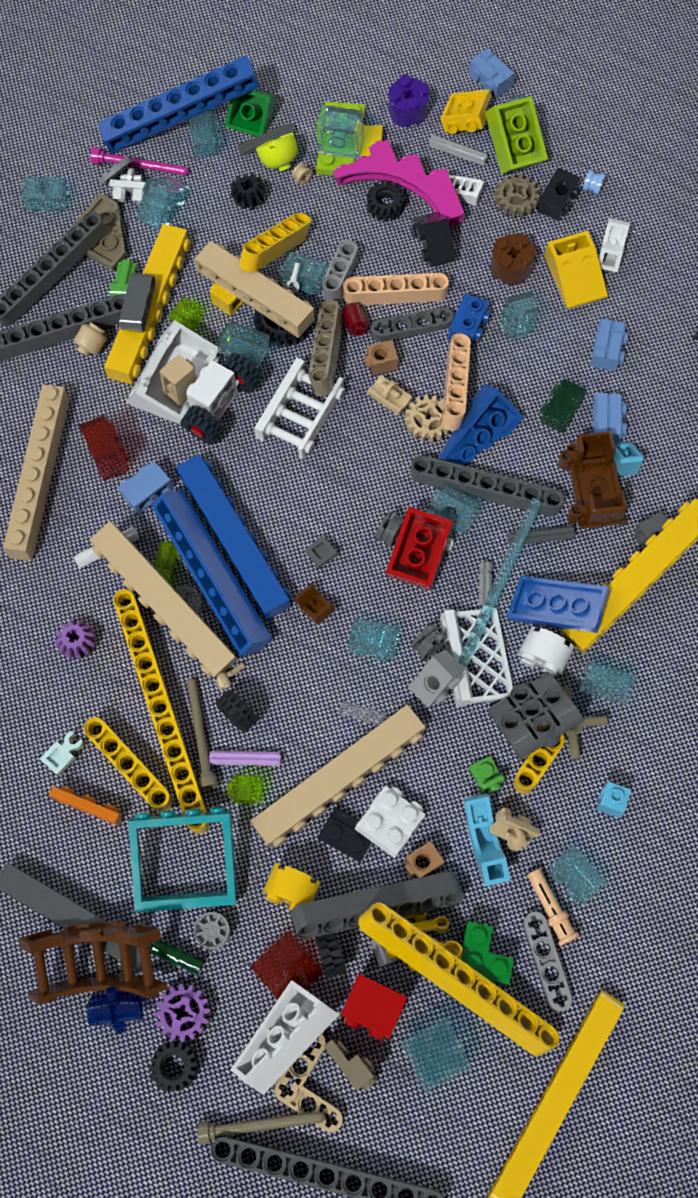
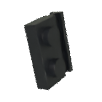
M334 807L332 814L317 837V840L360 864L372 844L369 839L355 830L359 820Z

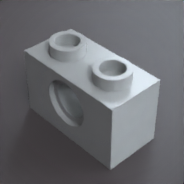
M443 650L430 659L409 688L428 708L435 703L440 705L449 696L447 691L454 689L461 682L459 677L465 669L446 650Z

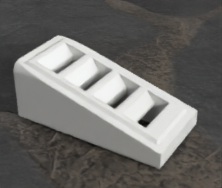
M449 175L453 187L455 185L459 186L458 189H455L459 201L476 206L484 189V181Z

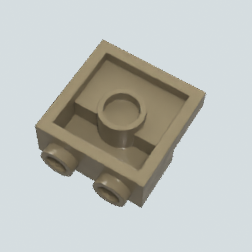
M332 1039L324 1046L357 1091L361 1087L366 1091L377 1082L371 1073L375 1068L365 1055L361 1059L356 1055L349 1061L347 1056L350 1053L341 1041L335 1043Z

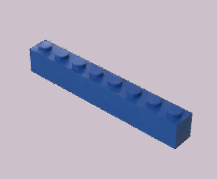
M200 454L176 466L181 481L266 621L291 608L289 599L292 597L286 586H280L278 582L280 577L274 567L269 568L266 563L269 560L264 550H258L256 547L257 540L252 531L247 532L244 525H246V522L241 513L236 514L233 507H235V504L230 495H224L222 491L224 486L218 477H213L211 473L213 468L207 459L204 461Z
M183 490L163 492L152 505V508L238 654L244 656L260 652L272 640V637Z

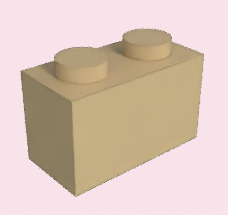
M178 354L159 372L164 395L180 407L188 400L186 395L187 389L191 383L196 382L197 378L194 364L189 359H184Z

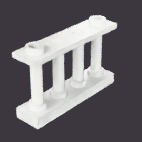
M296 358L254 429L256 438L265 441L266 437L272 434L298 446L299 458L303 460L307 453L310 454L313 450L316 436L337 400L343 398L346 389L344 388V379L339 377L325 403L296 391L299 382L302 383L304 381L311 385L309 374L305 370L304 360ZM294 399L318 410L319 413L315 420L312 421L286 409L285 405L288 400ZM278 417H285L308 428L309 430L304 439L276 427L275 422Z

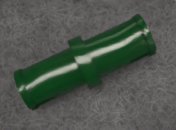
M161 940L156 941L151 952L152 955L171 962V966L176 967L178 965L198 975L204 959L185 952L183 947L179 946V948H176Z

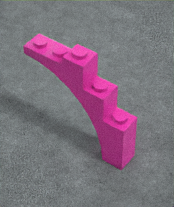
M389 140L377 141L370 146V156H361L355 162L348 165L342 164L333 170L337 186L356 181L384 180L388 182L389 180L392 181V184L396 182L399 186L414 192L427 202L434 212L447 217L449 227L464 222L465 213L446 168L433 170L426 176L417 154L406 155L397 162Z

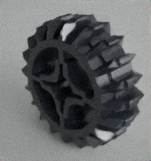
M255 311L254 326L256 327L257 334L261 336L263 341L267 340L269 345L276 343L277 348L281 344H284L287 348L288 343H292L295 346L297 344L296 340L303 341L304 335H308L309 328L312 326L311 323L298 338L260 312Z

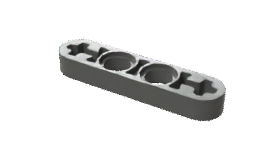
M440 307L378 319L371 325V336L375 341L384 342L450 328L453 321V312L449 308ZM440 316H444L445 318H447V321H443V319L440 318ZM432 317H434L435 324H432ZM419 319H426L429 323L426 326H419L417 321ZM398 323H405L408 327L405 330H398L396 325ZM378 328H382L384 333H380Z

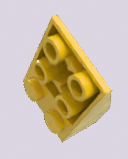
M588 231L547 242L544 257L567 309L608 297L597 251Z

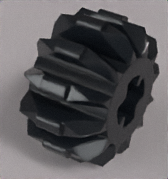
M244 173L242 178L236 176V181L231 184V197L236 206L241 205L243 210L247 206L253 209V205L260 206L261 201L265 200L266 191L260 177L255 178L253 173L250 176Z

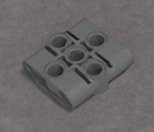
M550 672L528 685L518 684L514 686L508 697L487 709L520 760L543 746H555L559 742L561 735L584 722L576 706Z

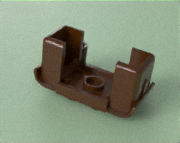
M609 431L578 435L575 444H568L567 450H563L558 459V467L570 472L575 504L570 507L567 519L572 524L579 523L581 529L628 524L624 517L627 510L625 493L620 489L616 464L613 461L616 451L612 432Z

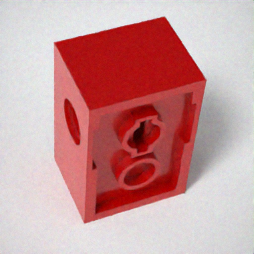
M358 974L340 1015L345 1018L344 1024L356 1030H359L360 1026L369 1030L368 1035L380 1041H383L384 1038L389 1040L407 997Z

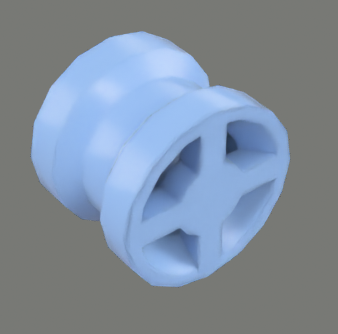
M589 170L582 190H591L594 194L599 195L606 175H598L593 170Z

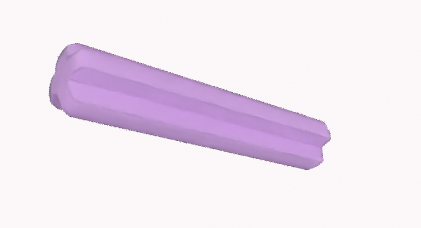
M210 751L209 761L212 765L279 766L281 764L280 752Z

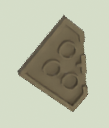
M100 193L77 221L90 211L99 213L106 226V234L85 255L114 272L118 267V262L126 258L119 207L117 202Z

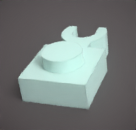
M72 731L66 734L62 745L56 741L40 758L58 776L76 759L71 753L80 750L84 745L81 739L76 744H71L72 738L75 737Z

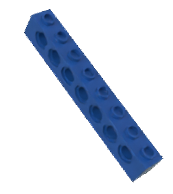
M248 55L243 56L98 122L103 142L110 152L114 153L259 88L260 84Z

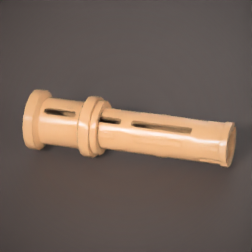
M540 868L529 873L527 877L549 917V927H553L559 939V946H563L580 937V935L575 933L568 920L569 914L566 911H562ZM540 885H542V887H543L545 893L547 894V896H548V898H549L551 904L548 903V901H547V899H546V897H545V895H544V893H543V891H542ZM561 924L563 925V927H564V929H565L567 935H565V933H564V931H563V929H562V927H561Z

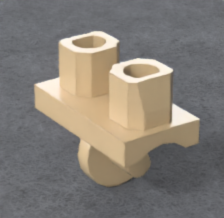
M382 375L367 390L368 395L389 408L396 415H400L412 401L411 395L399 388L396 382H390Z
M502 808L495 814L496 822L489 827L491 834L507 840V846L512 851H518L522 847L526 848L532 838L540 836V830L531 826L529 818L522 816L516 819L512 817L511 810L507 808Z

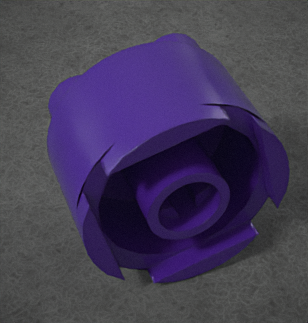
M403 75L391 85L388 92V112L390 118L395 124L402 127H410L411 124H416L417 126L424 122L428 115L429 87L419 79Z

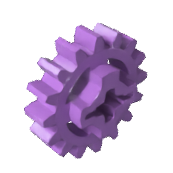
M180 984L177 991L171 986L169 987V995L163 992L161 994L164 1001L156 1002L155 1004L160 1007V1011L154 1013V1016L160 1017L156 1027L164 1026L162 1035L166 1036L171 1033V1041H175L177 1036H180V1041L185 1042L187 1035L194 1040L196 1039V1031L204 1032L201 1027L202 1023L209 1024L210 1022L205 1018V1014L211 1013V1010L204 1007L209 1000H201L200 997L203 991L199 990L194 993L195 986L190 985L188 990H185V985ZM183 995L179 1002L175 1004L170 1003L175 997ZM194 1000L199 1006V1013H196L192 1006ZM185 1005V1011L189 1012L188 1014L193 1015V1017H182L179 1020L180 1015L172 1009H183ZM166 1012L170 1013L173 1020L171 1026L166 1019ZM191 1021L196 1023L192 1028L182 1031L185 1024Z

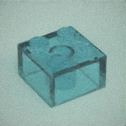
M321 105L316 124L319 153L358 159L361 155L365 139L363 111Z
M448 1018L400 1042L424 1093L472 1068Z

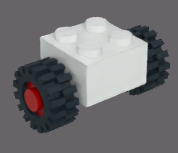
M231 353L222 365L211 360L208 366L202 368L196 382L191 383L187 389L186 395L190 409L181 419L182 426L186 428L187 432L191 433L190 435L195 436L197 440H202L204 444L214 445L224 431V427L219 419L238 395L237 389L240 388L243 392L252 393L263 378L260 373L261 371L256 368L255 364H251L249 359L246 360L244 356H239L237 353Z

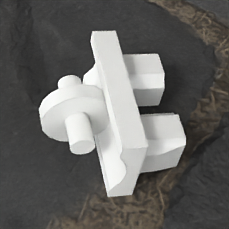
M129 168L127 174H121V180L110 179L109 186L113 190V200L115 202L124 203L126 202V193H133V203L145 204L147 195L151 194V188L148 187V183L141 182L142 175H135L133 168Z

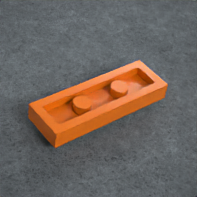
M61 786L60 789L52 787L49 793L52 799L120 827L123 817L118 813V808L109 804H105L104 807L97 805V800L87 795H83L82 798L75 796V791L65 786Z

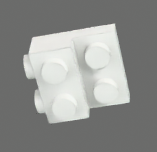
M385 786L358 822L355 830L393 858H396L421 824L426 814L422 812L423 808L417 802L411 801L409 803L403 799V794L399 789L395 787L389 789Z

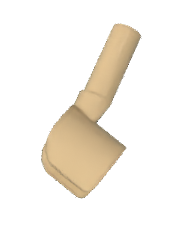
M241 662L227 673H220L216 680L218 688L223 690L231 686L229 678L245 667L244 664Z

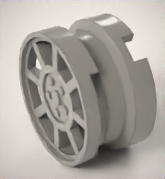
M205 913L197 919L194 925L196 941L208 950H218L224 947L230 939V924L219 913Z

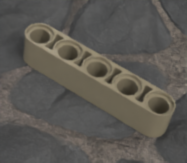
M327 300L319 308L309 369V380L314 393L318 396L330 394L334 385L343 326V317L339 304L335 300Z

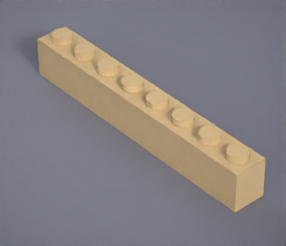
M42 384L3 546L4 551L12 559L33 560L70 400L64 387Z
M109 521L90 539V542L94 545L92 550L100 558L104 556L109 561L107 566L114 574L120 573L123 576V584L131 592L135 590L140 595L138 600L147 609L151 607L156 612L153 615L154 618L162 626L165 623L171 629L169 634L178 643L182 641L187 646L184 649L185 652L193 660L195 658L199 659L202 663L200 668L209 677L211 675L217 677L239 659L114 523Z
M408 705L404 706L250 821L269 848L273 845L275 848L279 847L287 840L286 836L293 830L295 833L302 830L307 825L306 821L312 816L317 818L327 810L326 806L332 801L337 803L347 795L345 792L352 786L357 788L366 781L365 777L371 772L374 774L378 773L385 767L384 762L391 757L393 760L404 753L405 750L403 748L408 744L415 745L424 737L425 726Z

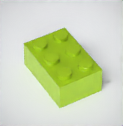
M532 96L494 106L485 112L501 175L540 164L548 159Z

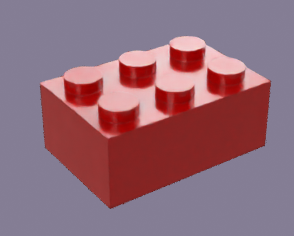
M408 507L386 569L387 577L431 591L453 530V521Z

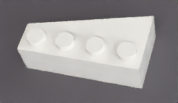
M291 980L231 1068V1071L242 1081L264 1095L339 1014Z

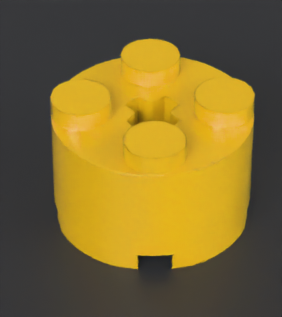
M274 864L263 889V893L267 894L265 900L279 905L280 902L290 905L288 908L290 911L299 904L314 901L321 884L320 881L317 880L314 884L310 882L312 877L286 865L284 870L278 869L280 864Z

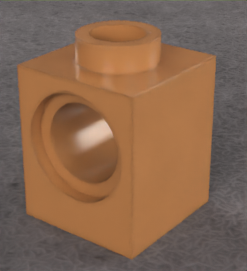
M392 340L367 346V355H364L366 368L371 369L373 376L398 370V357ZM378 357H383V358H385V359H383V360H378V359H376V358H378Z
M430 841L405 857L407 864L404 865V868L411 878L416 877L417 879L426 877L444 865V860ZM419 857H425L429 860L430 865L425 869H421L416 865L415 861Z

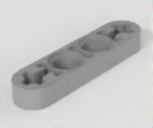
M531 912L523 921V928L550 1008L557 1012H563L571 1006L572 996L547 920L541 913ZM531 917H534L536 921H541L538 930L540 934L545 932L546 937L532 940V936L537 934L534 927L530 928L528 926V923L532 921ZM539 942H546L550 946V953L547 956H540L537 953L536 945ZM547 967L557 969L558 978L556 981L550 982L545 978L544 971ZM562 983L563 988H558L561 996L565 995L566 997L563 1007H560L559 1004H554L553 999L556 998L555 989L549 991L548 986Z

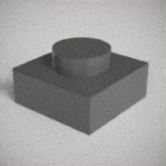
M324 536L305 548V553L319 569L337 556L336 550Z

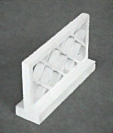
M497 608L460 612L445 610L440 617L442 633L447 636L444 643L445 650L465 669L459 677L461 682L453 689L456 707H465L467 704L500 701L508 697L513 685ZM491 615L493 625L490 629L478 621L481 616ZM458 618H466L473 623L468 631L459 626ZM475 625L486 633L481 641L470 634ZM488 635L497 641L495 651L483 644ZM465 638H468L477 645L472 654L463 648L462 642ZM479 647L491 655L486 663H483L474 656ZM493 657L502 665L499 674L487 666ZM470 659L481 667L476 676L467 669ZM483 670L495 677L490 686L478 678ZM497 680L506 685L507 693L499 694L492 689ZM475 682L486 690L483 696L473 697L471 687Z

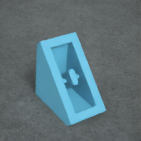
M632 442L615 443L616 451L613 461L616 464L618 477L637 475L643 463V455Z

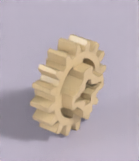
M424 395V400L421 401L417 397L416 404L409 403V409L405 411V425H408V433L413 432L414 439L421 436V442L429 438L430 443H433L434 437L441 440L442 433L444 435L448 434L449 430L442 425L444 399L438 402L435 395L432 397V400L428 399L427 395Z

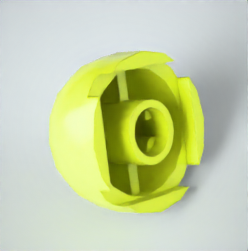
M292 132L258 146L256 151L261 162L266 167L271 169L279 168V171H283L291 167L290 163L298 154V146Z

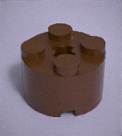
M509 234L496 239L490 263V270L494 278L502 280L506 285H518L527 279L532 272L535 259V248L529 237L525 234Z

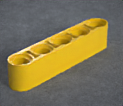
M294 213L243 245L239 267L246 272H256L305 241L311 218L304 213Z
M94 717L87 720L84 725V732L95 746L155 811H168L172 806L173 800L166 788L102 719ZM102 726L100 734L92 735V730L95 727ZM118 743L116 751L107 752L110 744ZM133 760L132 768L124 770L123 764L125 761ZM141 778H150L147 786L139 787L138 783ZM160 794L166 795L163 804L156 805L154 803L156 796Z

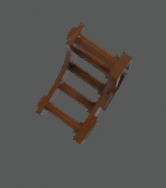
M103 921L68 925L67 931L53 933L52 929L20 937V948L34 955L39 987L28 991V997L38 1004H46L58 997L89 991H124L140 995L144 998L157 996L159 992L168 989L167 983L154 979L149 948L152 942L161 939L160 930L141 923H137L136 927H127L124 921ZM103 941L119 944L123 974L107 975ZM89 942L92 944L97 976L78 978L73 947L75 943ZM129 945L139 948L143 976L134 975ZM60 946L63 947L68 980L49 985L44 952L46 949Z

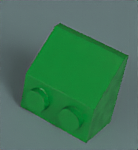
M255 89L230 100L225 127L256 137L266 133L275 113L278 95Z

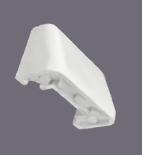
M174 320L159 339L126 402L133 407L179 424L188 411L189 402L187 400L178 407L164 395L159 371L179 354L194 364L196 378L198 379L202 368L208 366L211 360L217 363L219 357L216 355L220 348Z

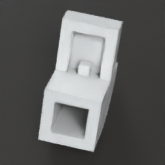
M609 218L598 258L601 269L618 272L630 226L629 222Z

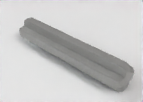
M432 135L429 141V146L479 165L483 166L487 161V153L440 136Z

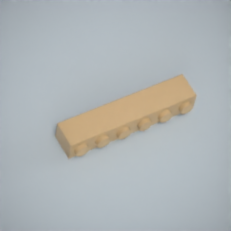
M210 241L194 258L196 269L199 273L299 338L315 320L314 308L308 301H302L291 290H285L274 279L262 275L259 270L256 272L242 270L239 267L240 257L233 256L222 245H217Z

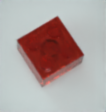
M102 415L79 425L103 481L128 472L126 463L129 462V459L112 421L107 422L105 415Z

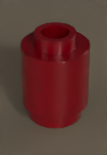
M357 303L347 304L343 308L342 316L348 333L353 336L365 334L369 324L363 308Z

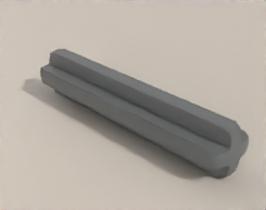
M288 123L239 144L238 151L241 156L255 152L258 146L270 140L278 139L280 136L292 132L295 134V129L292 123Z
M570 525L513 532L507 534V543L509 546L573 539L575 537V530Z

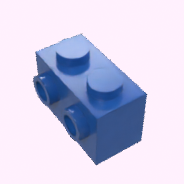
M465 293L450 325L448 340H451L454 334L462 333L470 338V348L473 347L475 340L479 342L483 333L481 327L483 323L487 324L491 311H488L489 301Z

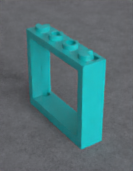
M212 807L210 812H200V809L196 808L185 810V814H175L174 810L161 811L159 816H150V812L135 814V817L128 821L135 912L236 905L238 896L231 810L225 811V807ZM222 822L227 881L226 891L143 897L138 828Z

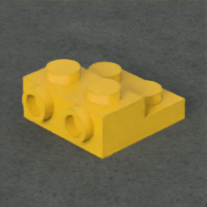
M490 89L451 93L440 118L444 132L455 134L465 130L475 132L476 130L483 129L487 120L485 115L486 108L491 99Z

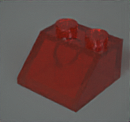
M289 931L250 966L277 999L280 998L291 980L303 989H306L323 974V971Z

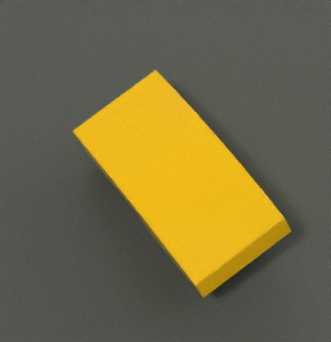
M362 125L360 157L370 156L369 147L377 141H382L383 125Z

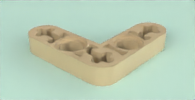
M321 1034L319 1036V1043L322 1044L319 1049L314 1048L311 1052V1055L315 1056L313 1062L304 1054L299 1057L307 1061V1071L304 1074H297L292 1064L277 1081L275 1095L279 1101L299 1114L307 1113L301 1107L302 1100L307 1096L313 1097L316 1101V1108L313 1112L319 1111L321 1103L326 1105L323 1111L329 1115L332 1111L337 1114L335 1119L338 1121V1124H332L328 1127L325 1125L327 1121L325 1119L322 1123H315V1125L324 1131L335 1132L341 1127L343 1122L341 1111L303 1086L325 1049L326 1039ZM289 1071L293 1077L301 1079V1082L298 1085L294 1081L291 1086V1090L294 1092L293 1095H287L284 1098L281 1096L282 1090L280 1085L288 1084L291 1078L286 1077V1074Z

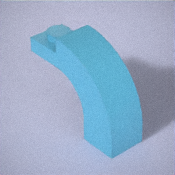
M488 794L464 798L468 833L477 867L485 886L510 881L506 857L500 847L497 836L490 833L489 827L494 821Z

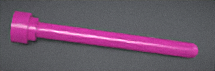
M92 147L90 154L91 164L101 165V163L104 164L105 162L117 164L125 158V156L108 154L98 147ZM131 158L132 162L127 165L179 175H187L189 173L187 167Z

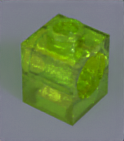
M183 296L168 314L170 324L175 320L193 331L202 321L203 314L201 306L197 301L189 300Z
M233 775L232 782L228 781L227 796H231V801L235 804L262 805L263 777Z

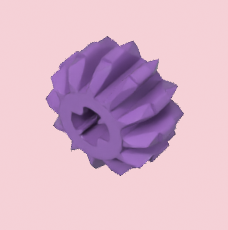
M71 619L69 626L61 624L63 631L56 632V636L59 639L55 640V645L59 647L58 651L60 654H66L68 659H72L74 655L77 659H81V653L83 652L89 655L90 652L87 648L95 647L92 640L96 638L94 632H91V626L89 624L84 626L82 620L75 624Z

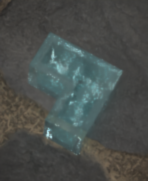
M169 176L147 179L143 186V198L137 209V220L157 230H160L163 224L169 225L173 208L184 205L189 186Z

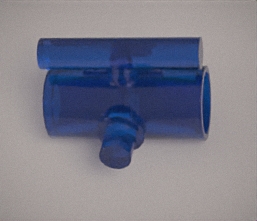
M114 986L106 988V993L91 995V1001L87 1003L89 1026L110 1024L117 1035L124 1033L125 1022L143 1019V997L130 992H116Z

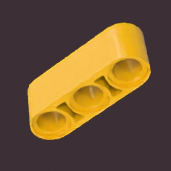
M564 735L560 736L557 747L543 746L528 756L513 780V786L518 793L528 794L535 788L565 742ZM541 757L545 765L542 767L536 766L533 758ZM519 777H529L531 785L523 786L519 781Z

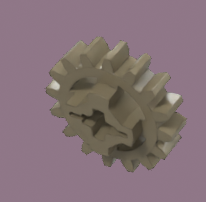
M511 174L510 179L503 177V182L497 183L494 193V203L498 204V210L504 209V215H507L509 212L512 213V218L516 214H519L522 218L524 212L530 215L532 209L536 210L540 199V189L535 188L536 182L530 183V177L528 176L523 179L522 174H519L518 178H515L513 174Z

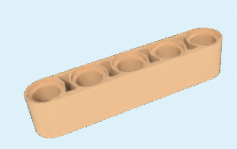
M442 273L351 277L346 279L343 284L344 301L347 304L357 303L359 305L442 301L447 297L449 280Z
M462 333L452 336L447 354L442 425L450 431L458 430L461 427L466 411L471 341L467 335Z

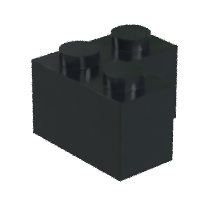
M438 212L413 218L414 225H411L413 237L422 242L421 257L423 262H426L430 267L456 261L448 218Z

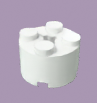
M532 626L519 651V655L522 657L521 662L532 668L534 665L543 668L542 672L544 674L550 672L555 678L557 674L563 673L574 650V646L572 644L569 647L564 644L566 639L551 631L541 628L537 632L535 627Z

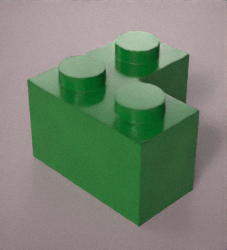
M468 921L465 925L461 946V960L492 983L508 986L514 958L488 953L493 927Z

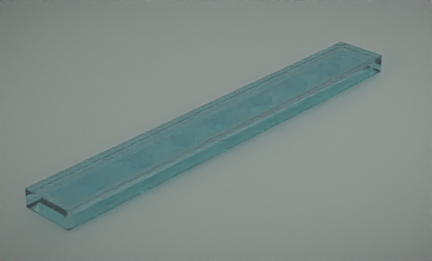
M532 499L462 650L459 664L469 665L538 514L541 500Z

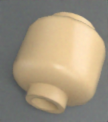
M91 322L89 325L83 324L74 338V342L78 345L77 350L86 356H89L90 353L97 355L107 340L104 335L105 331Z

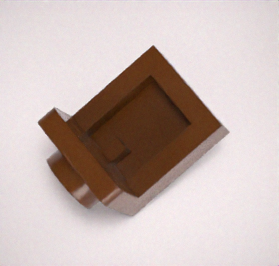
M309 584L294 598L301 611L317 625L335 611L333 605L318 593L313 584Z

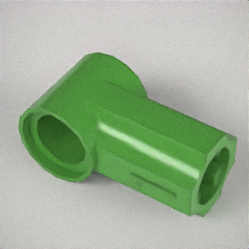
M125 259L118 262L115 281L111 282L110 297L119 294L126 295L131 273H137L136 263Z

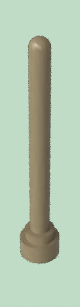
M191 678L187 681L201 766L198 785L199 790H212L218 787V780L210 767L197 682Z
M319 1111L224 1125H216L215 1123H210V1121L198 1122L199 1144L203 1145L212 1143V1140H216L219 1136L322 1123L325 1120V1115Z

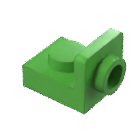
M491 756L469 766L468 769L482 794L487 791L489 794H492L502 789L501 784L504 783L505 777L500 775Z

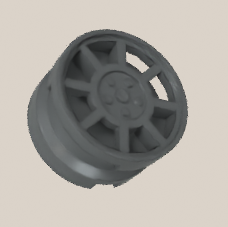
M389 511L381 521L375 534V539L380 542L382 540L385 541L386 545L392 548L396 544L404 518H398L396 513Z
M430 624L420 632L410 645L414 651L420 653L419 656L423 660H427L437 652L447 639L444 633L437 631L438 627L434 624Z

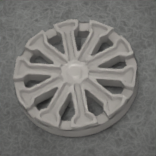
M126 156L98 179L99 182L103 185L108 180L117 177L132 162V159Z

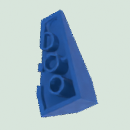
M484 384L469 402L461 427L453 431L439 458L443 461L464 466L476 458V454L485 448L489 449L492 447L493 443L501 437L505 438L511 434L524 416L498 389Z

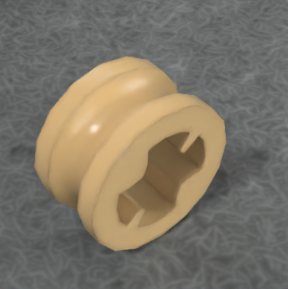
M305 163L297 165L292 172V178L297 180L299 185L308 182L312 176V170L307 168Z

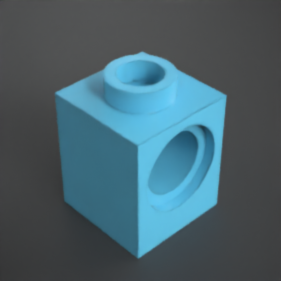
M607 781L602 788L595 810L620 818L625 812L631 790Z

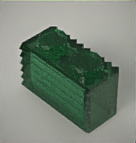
M563 379L560 385L555 384L550 393L552 399L549 403L545 401L540 410V414H542L541 422L565 433L581 406L587 390L574 385V383H570V381H566V379Z

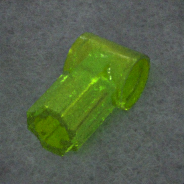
M164 542L159 544L153 566L173 585L174 567L179 552L174 544Z

